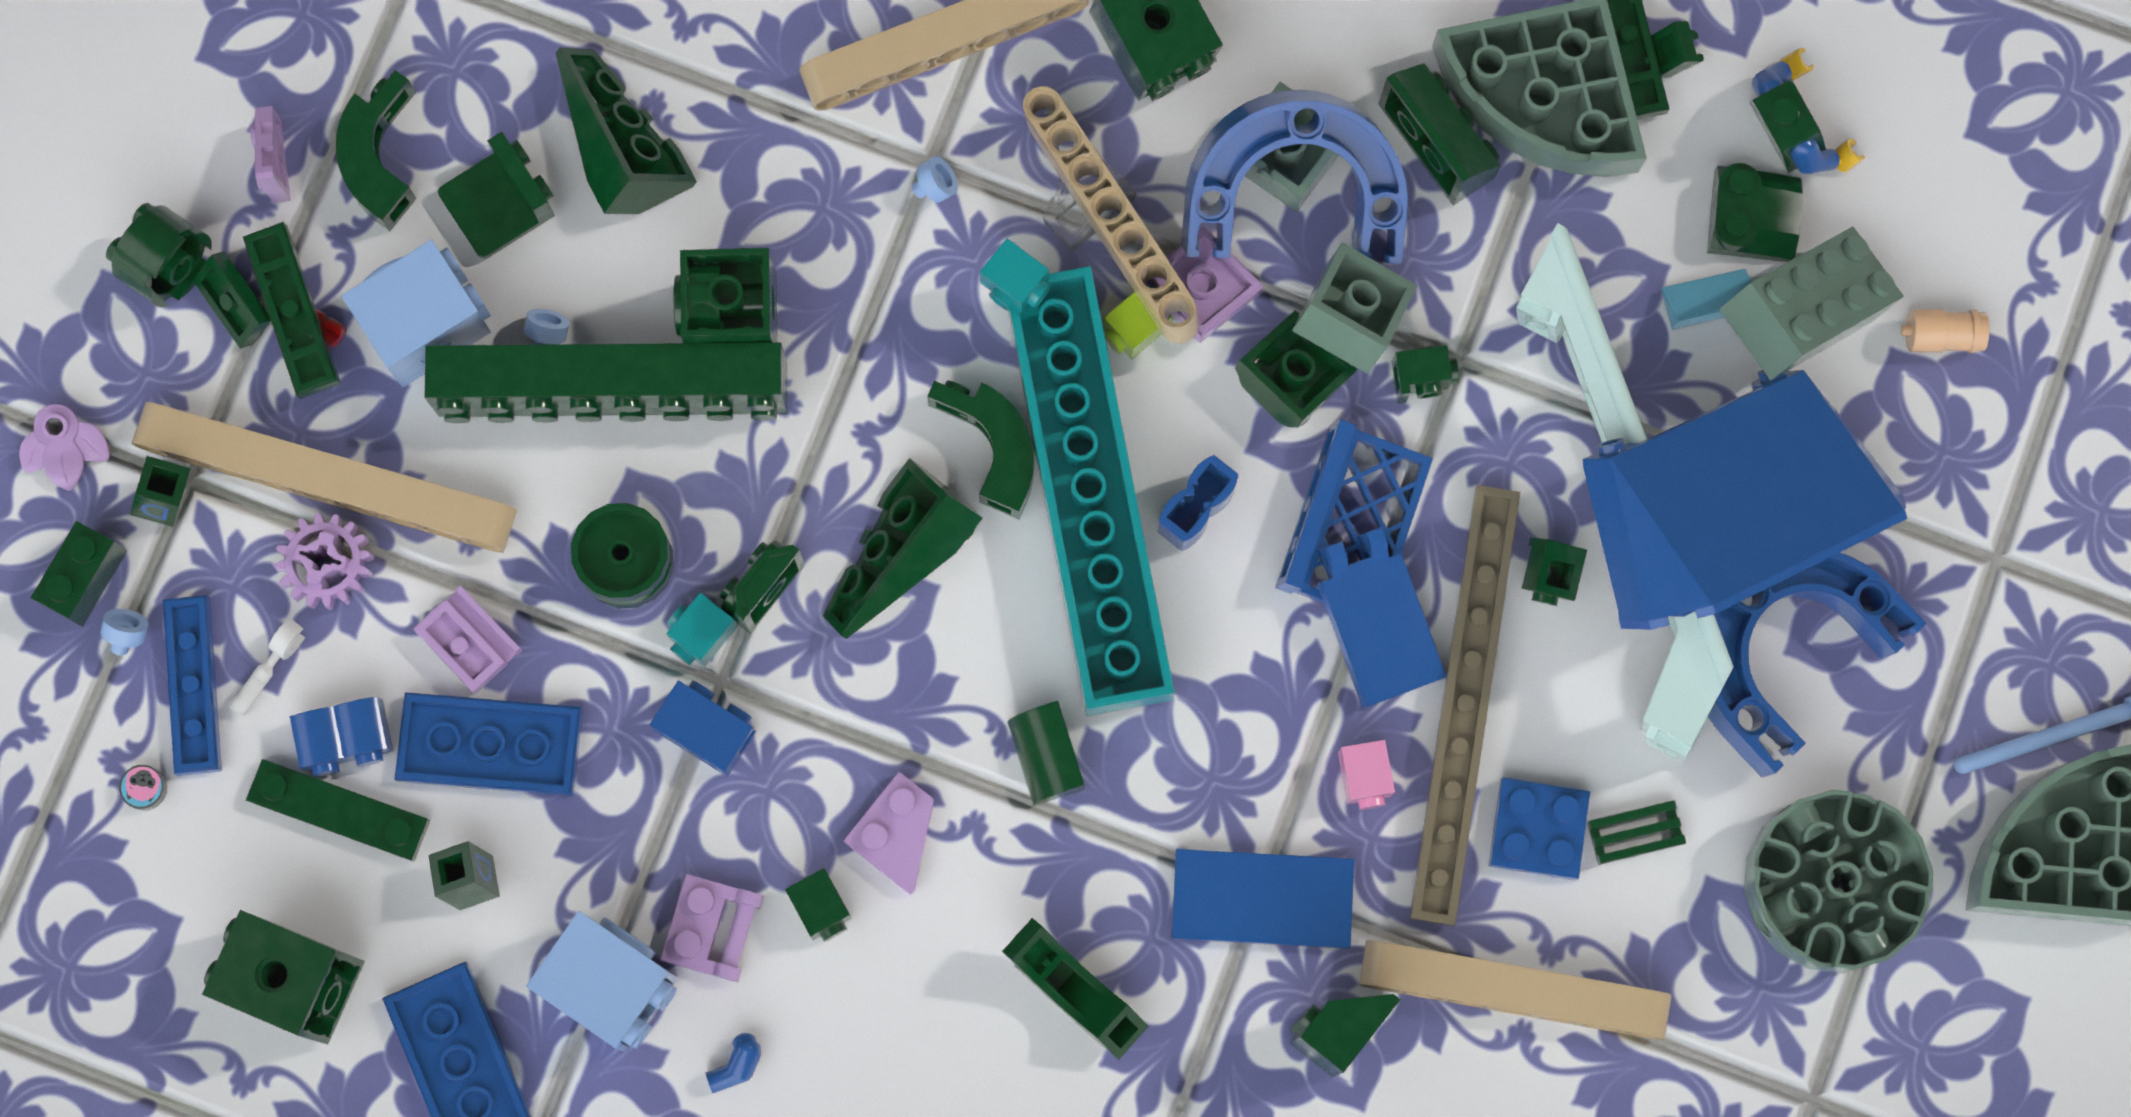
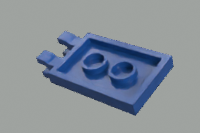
M1382 527L1357 536L1366 559L1348 565L1347 554L1342 541L1317 550L1328 576V580L1317 583L1362 708L1447 678L1402 553L1389 557L1388 543Z

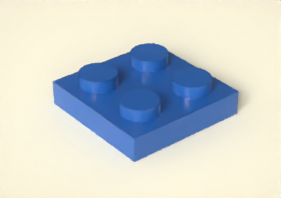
M1502 777L1499 784L1488 867L1578 880L1590 791Z

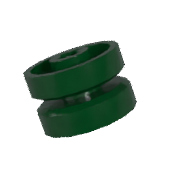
M629 503L606 504L590 512L577 526L571 542V563L581 583L601 603L618 609L638 608L655 600L667 587L674 569L673 548L660 522L646 509ZM623 550L628 554V557L625 560L619 561L616 555Z

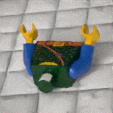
M1804 48L1791 52L1781 58L1779 62L1757 73L1752 79V88L1757 98L1750 101V105L1788 173L1798 169L1801 173L1813 174L1836 168L1846 173L1865 159L1864 155L1859 156L1852 150V147L1857 142L1851 138L1847 139L1835 150L1826 149L1821 131L1793 82L1814 69L1813 64L1807 66L1801 58V53L1806 51Z

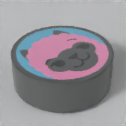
M136 765L128 769L121 777L119 792L123 801L130 807L142 811L151 810L159 806L165 799L167 781L159 770L149 765Z

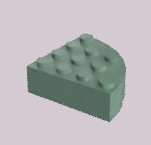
M1580 0L1437 30L1432 48L1444 80L1459 105H1462L1469 112L1474 122L1505 148L1538 165L1570 174L1606 177L1634 174L1640 171L1647 157L1607 0Z
M2131 744L2094 752L2054 769L2024 789L1999 815L1980 847L1970 875L1965 911L2131 926Z

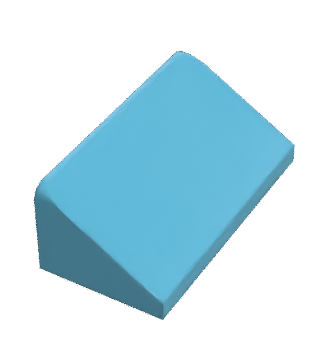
M1746 269L1662 287L1661 292L1671 329L1674 330L1725 318L1719 309L1751 283Z

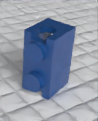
M678 680L649 726L659 735L729 777L757 733L753 730L754 727L749 724L752 717L731 703L727 709L711 701L715 694L698 682L692 680L690 685L687 686Z

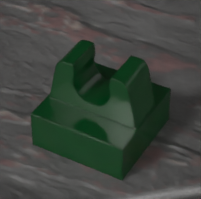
M1675 21L1651 35L1661 77H1672L1704 60L1703 54H1696L1693 41L1699 37L1696 31L1690 30L1688 21Z

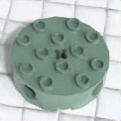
M1830 790L1797 800L1762 826L1746 857L1744 894L1755 926L1778 953L1807 969L1845 973L1889 960L1916 938L1929 908L1934 871L1923 838L1898 809L1881 800L1877 801L1866 794ZM1842 875L1845 883L1841 884L1840 888H1834L1831 880L1834 879V876Z

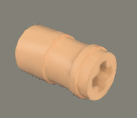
M1910 309L1906 325H1901V335L1906 337V346L1909 352L1942 353L1943 351H1966L1968 353H1976L1977 351H1985L1987 348L1989 319L1987 313L1978 312L1977 310L1948 312L1943 309Z

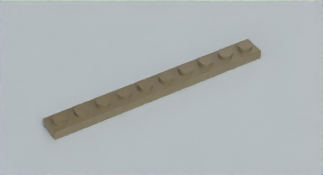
M1482 485L1475 487L1410 920L1454 927L1456 924L1519 506L1520 492Z

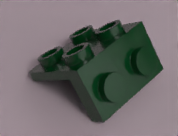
M502 131L487 140L493 154L443 184L438 190V195L476 254L482 259L491 257L555 216L548 202L549 199L554 197L550 188L541 175L532 178L525 167L526 164L531 162L518 140L509 143Z

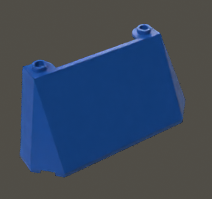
M1761 370L1758 372L1759 379L1751 383L1753 391L1640 443L1625 444L1623 438L1602 442L1597 445V453L1582 459L1618 608L1621 629L1652 630L1669 626L1668 616L1685 617L1696 612L1698 619L1717 614L1907 519L1906 503L1903 494L1804 370L1787 371L1771 381L1764 371Z

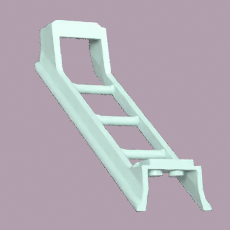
M1557 223L1538 264L1521 293V299L1516 306L1518 324L1555 343H1558L1563 338L1601 442L1623 438L1625 444L1640 443L1647 439L1568 229ZM1696 612L1685 617L1668 616L1669 625L1675 639L1642 720L1641 730L1646 732L1644 743L1682 763L1685 762L1715 701L1734 667L1715 616L1710 615L1697 619Z

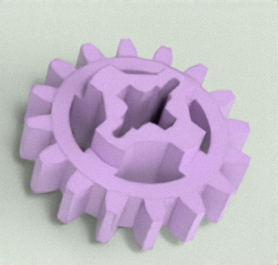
M315 513L314 524L309 525L302 518L299 519L300 531L297 534L290 530L284 532L290 540L289 545H278L276 547V550L285 556V560L275 563V569L279 572L287 573L279 583L285 589L294 587L290 596L297 602L307 595L306 605L311 609H315L320 600H322L328 610L334 609V599L337 598L341 599L346 605L350 604L351 601L348 593L353 589L362 594L364 588L358 581L361 577L371 578L373 574L364 567V563L374 560V555L370 551L362 550L369 543L368 538L364 534L355 536L358 527L352 521L342 528V518L337 514L331 517L329 523H326L324 516L320 513ZM315 536H318L317 540L304 546V544L308 540ZM342 538L347 541L351 548L352 559L343 556L341 552L343 546ZM328 554L339 565L331 563V565L324 564L320 568L309 558L314 560L318 558L325 559ZM296 564H300L307 570L305 579L307 585L301 581ZM342 577L345 578L340 584L330 588L331 583Z

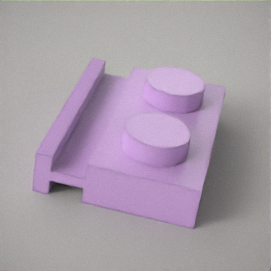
M461 585L447 600L445 599L413 628L475 695L503 670L514 656L522 652L521 648Z

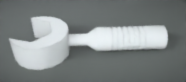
M290 618L281 625L269 643V649L273 653L266 663L256 667L248 681L229 706L241 715L247 712L252 702H254L263 687L273 676V667L281 657L283 660L288 659L300 647L305 639L300 634L304 628Z

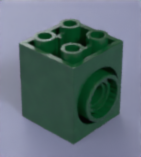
M1094 0L1089 10L1093 21L1138 101L1148 96L1152 102L1172 92L1175 89L1173 86L1179 82V79L1187 76L1189 81H1193L1212 69L1211 65L1217 62L1216 55L1223 46L1199 0ZM1145 20L1156 21L1161 29L1155 30L1150 28Z
M769 248L680 250V274L675 275L673 306L676 334L681 336L683 343L778 342L777 275Z
M240 910L237 917L233 918L225 929L223 935V942L225 944L218 959L213 961L206 971L204 977V984L206 986L202 995L297 1036L328 1045L365 961L274 922Z

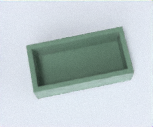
M1852 226L1749 283L1719 310L1771 381L1873 322L1902 299L1904 295L1896 286L1893 278L1885 271L1869 249L1867 242Z

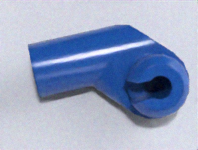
M741 1033L737 1035L732 1042L734 1049L729 1063L705 1072L712 1093L751 1079L761 1057V1046L753 1034Z

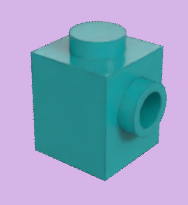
M1006 238L980 271V283L991 291L988 294L989 297L1006 311H1010L1013 307L1023 314L1029 305L1036 308L1050 290V286L1047 285L1049 269L1008 238Z
M699 593L688 607L682 604L673 613L667 622V625L671 628L666 634L674 643L670 650L689 666L696 660L705 667L738 626L732 617L702 593Z

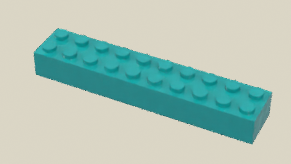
M1091 266L1050 273L1049 281L1047 282L1050 290L1036 308L1029 305L1021 314L1012 307L1008 314L1087 717L1173 701L1175 691Z

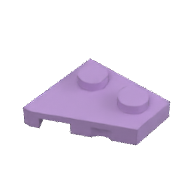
M273 106L255 108V123L250 124V133L255 149V177L260 191L264 190L273 203L291 201L281 118Z
M898 772L843 842L911 896L916 889V881L925 847L934 799L906 776Z

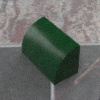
M1058 700L1025 711L1007 721L1033 806L1084 790L1085 784Z

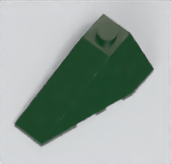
M559 47L555 54L586 180L603 213L640 214L692 188L697 181L678 146L671 138L663 141L649 125L653 120L652 116L645 108L638 111L624 96L626 86L595 50Z
M910 458L883 492L877 504L882 509V512L873 530L865 529L859 543L864 545L863 551L856 565L845 569L823 614V617L846 639L955 555L964 542L972 536L975 528L983 519L963 498Z

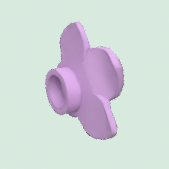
M62 404L45 406L36 414L33 423L34 431L22 441L19 451L20 463L25 473H32L44 468L50 480L67 491L73 490L77 485L84 468V461L100 462L110 458L108 443L100 429L94 424L79 421L74 411ZM52 418H58L62 421L63 430L60 434H53L48 429V423Z

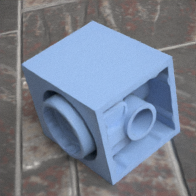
M432 239L404 257L394 259L380 266L367 276L362 283L341 295L380 358L402 388L425 374V346L472 345L491 333L484 321L491 315L471 283L462 287V284L467 282L468 279L448 247L439 251Z
M581 911L576 913L526 985L527 988L615 1049L627 1052L629 1047L637 1049L652 1028V1026L647 1024V1021L656 1008L663 1011L678 990L673 986L677 977L651 960L655 955L653 949L606 917L600 923H597Z

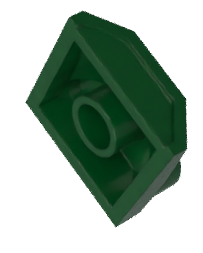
M1735 163L1728 167L1717 166L1714 170L1707 253L1781 262L1793 260L1796 255L1801 226L1803 202L1801 178L1757 171L1744 163Z
M1294 310L1239 360L1235 370L1244 390L1271 416L1284 426L1298 428L1307 423L1312 414L1338 391L1358 369L1293 332L1292 330L1300 315Z
M776 540L769 545L762 542L750 555L747 563L751 566L740 579L737 576L733 577L722 590L720 598L724 602L721 609L748 633H752L804 568L805 564L800 550L794 545L783 546Z

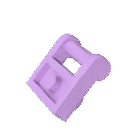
M686 874L660 960L738 983L742 969L738 968L751 921L755 908L760 909L764 896ZM726 901L738 903L722 960L721 963L711 961L709 958Z

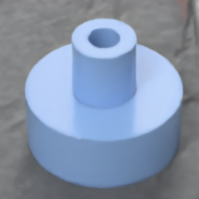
M933 156L918 165L916 170L918 181L912 184L913 192L918 198L922 199L927 196L932 201L940 203L956 194L958 190L957 178L950 165L944 159Z
M533 309L527 312L523 332L527 337L534 340L533 345L561 344L566 341L570 322L568 318L558 312L547 309Z
M112 609L103 616L100 634L105 641L111 643L110 650L114 654L126 655L129 648L137 647L144 643L148 621L143 615L135 611Z

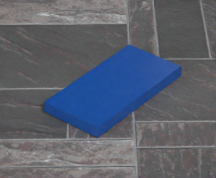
M405 692L394 780L405 783L574 797L583 709L576 706Z
M1176 849L1171 939L1350 949L1354 859Z
M462 962L382 998L431 1117H532L468 962Z

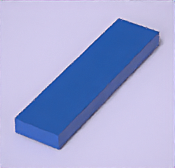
M201 595L164 599L163 614L174 774L182 776L222 771L210 597Z

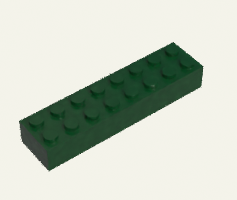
M781 342L425 346L424 398L439 417H444V421L448 423H468L471 417H488L490 422L510 423L514 421V416H532V421L542 423L558 421V416H575L577 421L598 422L602 420L604 415H619L620 420L627 422L646 420V415H663V419L667 421H687L690 415H707L709 420L728 421L733 419V414H751V419L768 421L777 419V414H787V360Z

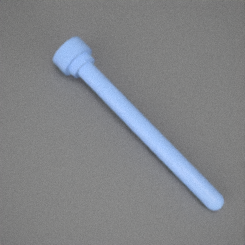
M2131 693L2129 697L2124 698V703L1958 757L1954 761V769L1960 774H1966L2131 720Z

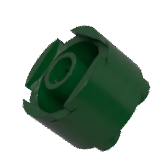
M144 203L134 213L132 223L122 237H118L111 242L106 251V259L112 262V273L117 279L156 306L166 307L169 305L164 302L165 300L173 297L179 301L195 286L192 280L205 264L206 260L202 258L204 249L207 247L211 250L212 241L209 235L168 207Z

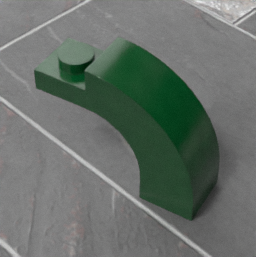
M394 70L389 78L384 77L375 85L371 92L369 103L355 93L353 94L342 113L336 134V157L346 186L360 207L389 232L417 199L407 184L383 167L380 157L381 142L386 130L416 94L409 79Z
M947 380L944 385L934 381L927 395L928 406L973 425L984 434L992 448L993 461L980 490L979 503L1020 520L1031 493L1034 476L1032 441L1021 415L1001 393L982 382L974 398L969 396L970 390L959 383Z
M1033 918L1028 921L1002 950V953L1033 985L1118 1060L1149 1027L1127 1003L1086 970Z

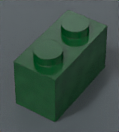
M76 521L30 598L83 627L126 555L127 550L108 537Z

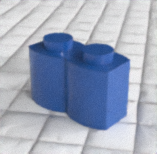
M1215 455L1204 459L1190 475L1187 488L1175 494L1164 506L1160 515L1157 533L1180 551L1190 548L1203 535L1209 517L1218 514L1230 502L1239 474Z
M377 696L289 716L299 768L305 771L312 770L314 777L337 773L340 771L339 764L356 760L358 767L377 764L384 761L382 754L393 752L383 699Z

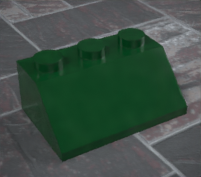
M1425 63L1395 72L1386 78L1378 105L1454 206L1495 178L1500 168L1498 163L1500 160L1499 155L1487 139L1482 141L1474 131V121L1469 112L1462 105L1457 107L1448 96L1449 88L1437 71L1431 73Z
M1394 994L1327 1001L1319 1008L1313 1004L1302 1013L1290 1029L1296 1034V1037L1290 1044L1333 1078L1345 1072L1401 999Z

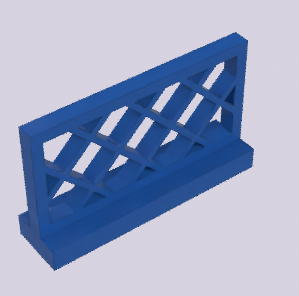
M1341 419L1330 425L1275 588L1290 594L1295 592L1324 603L1319 589L1309 586L1314 568L1322 565L1321 560L1317 562L1319 556L1317 550L1329 546L1325 539L1328 527L1342 522L1352 543V546L1345 548L1346 553L1355 549L1360 561L1366 559L1349 517L1369 509L1377 528L1382 527L1388 543L1389 557L1402 553L1433 458L1355 429L1356 425ZM1357 442L1372 447L1379 461L1378 465L1361 473L1352 457ZM1383 452L1395 457L1387 460ZM1400 459L1419 465L1413 483L1400 488L1390 467V464ZM1349 467L1352 477L1344 480ZM1382 468L1393 492L1373 501L1362 477ZM1355 481L1366 505L1346 513L1339 499V494L1343 486ZM1411 489L1406 501L1403 492ZM1395 496L1403 514L1400 523L1387 529L1376 505ZM1334 509H1336L1339 517L1331 521ZM1397 530L1393 541L1389 533Z

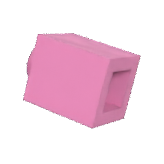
M1380 740L1341 747L1338 751V758L1347 805L1358 803L1360 810L1385 806V798H1389L1395 793L1386 741Z

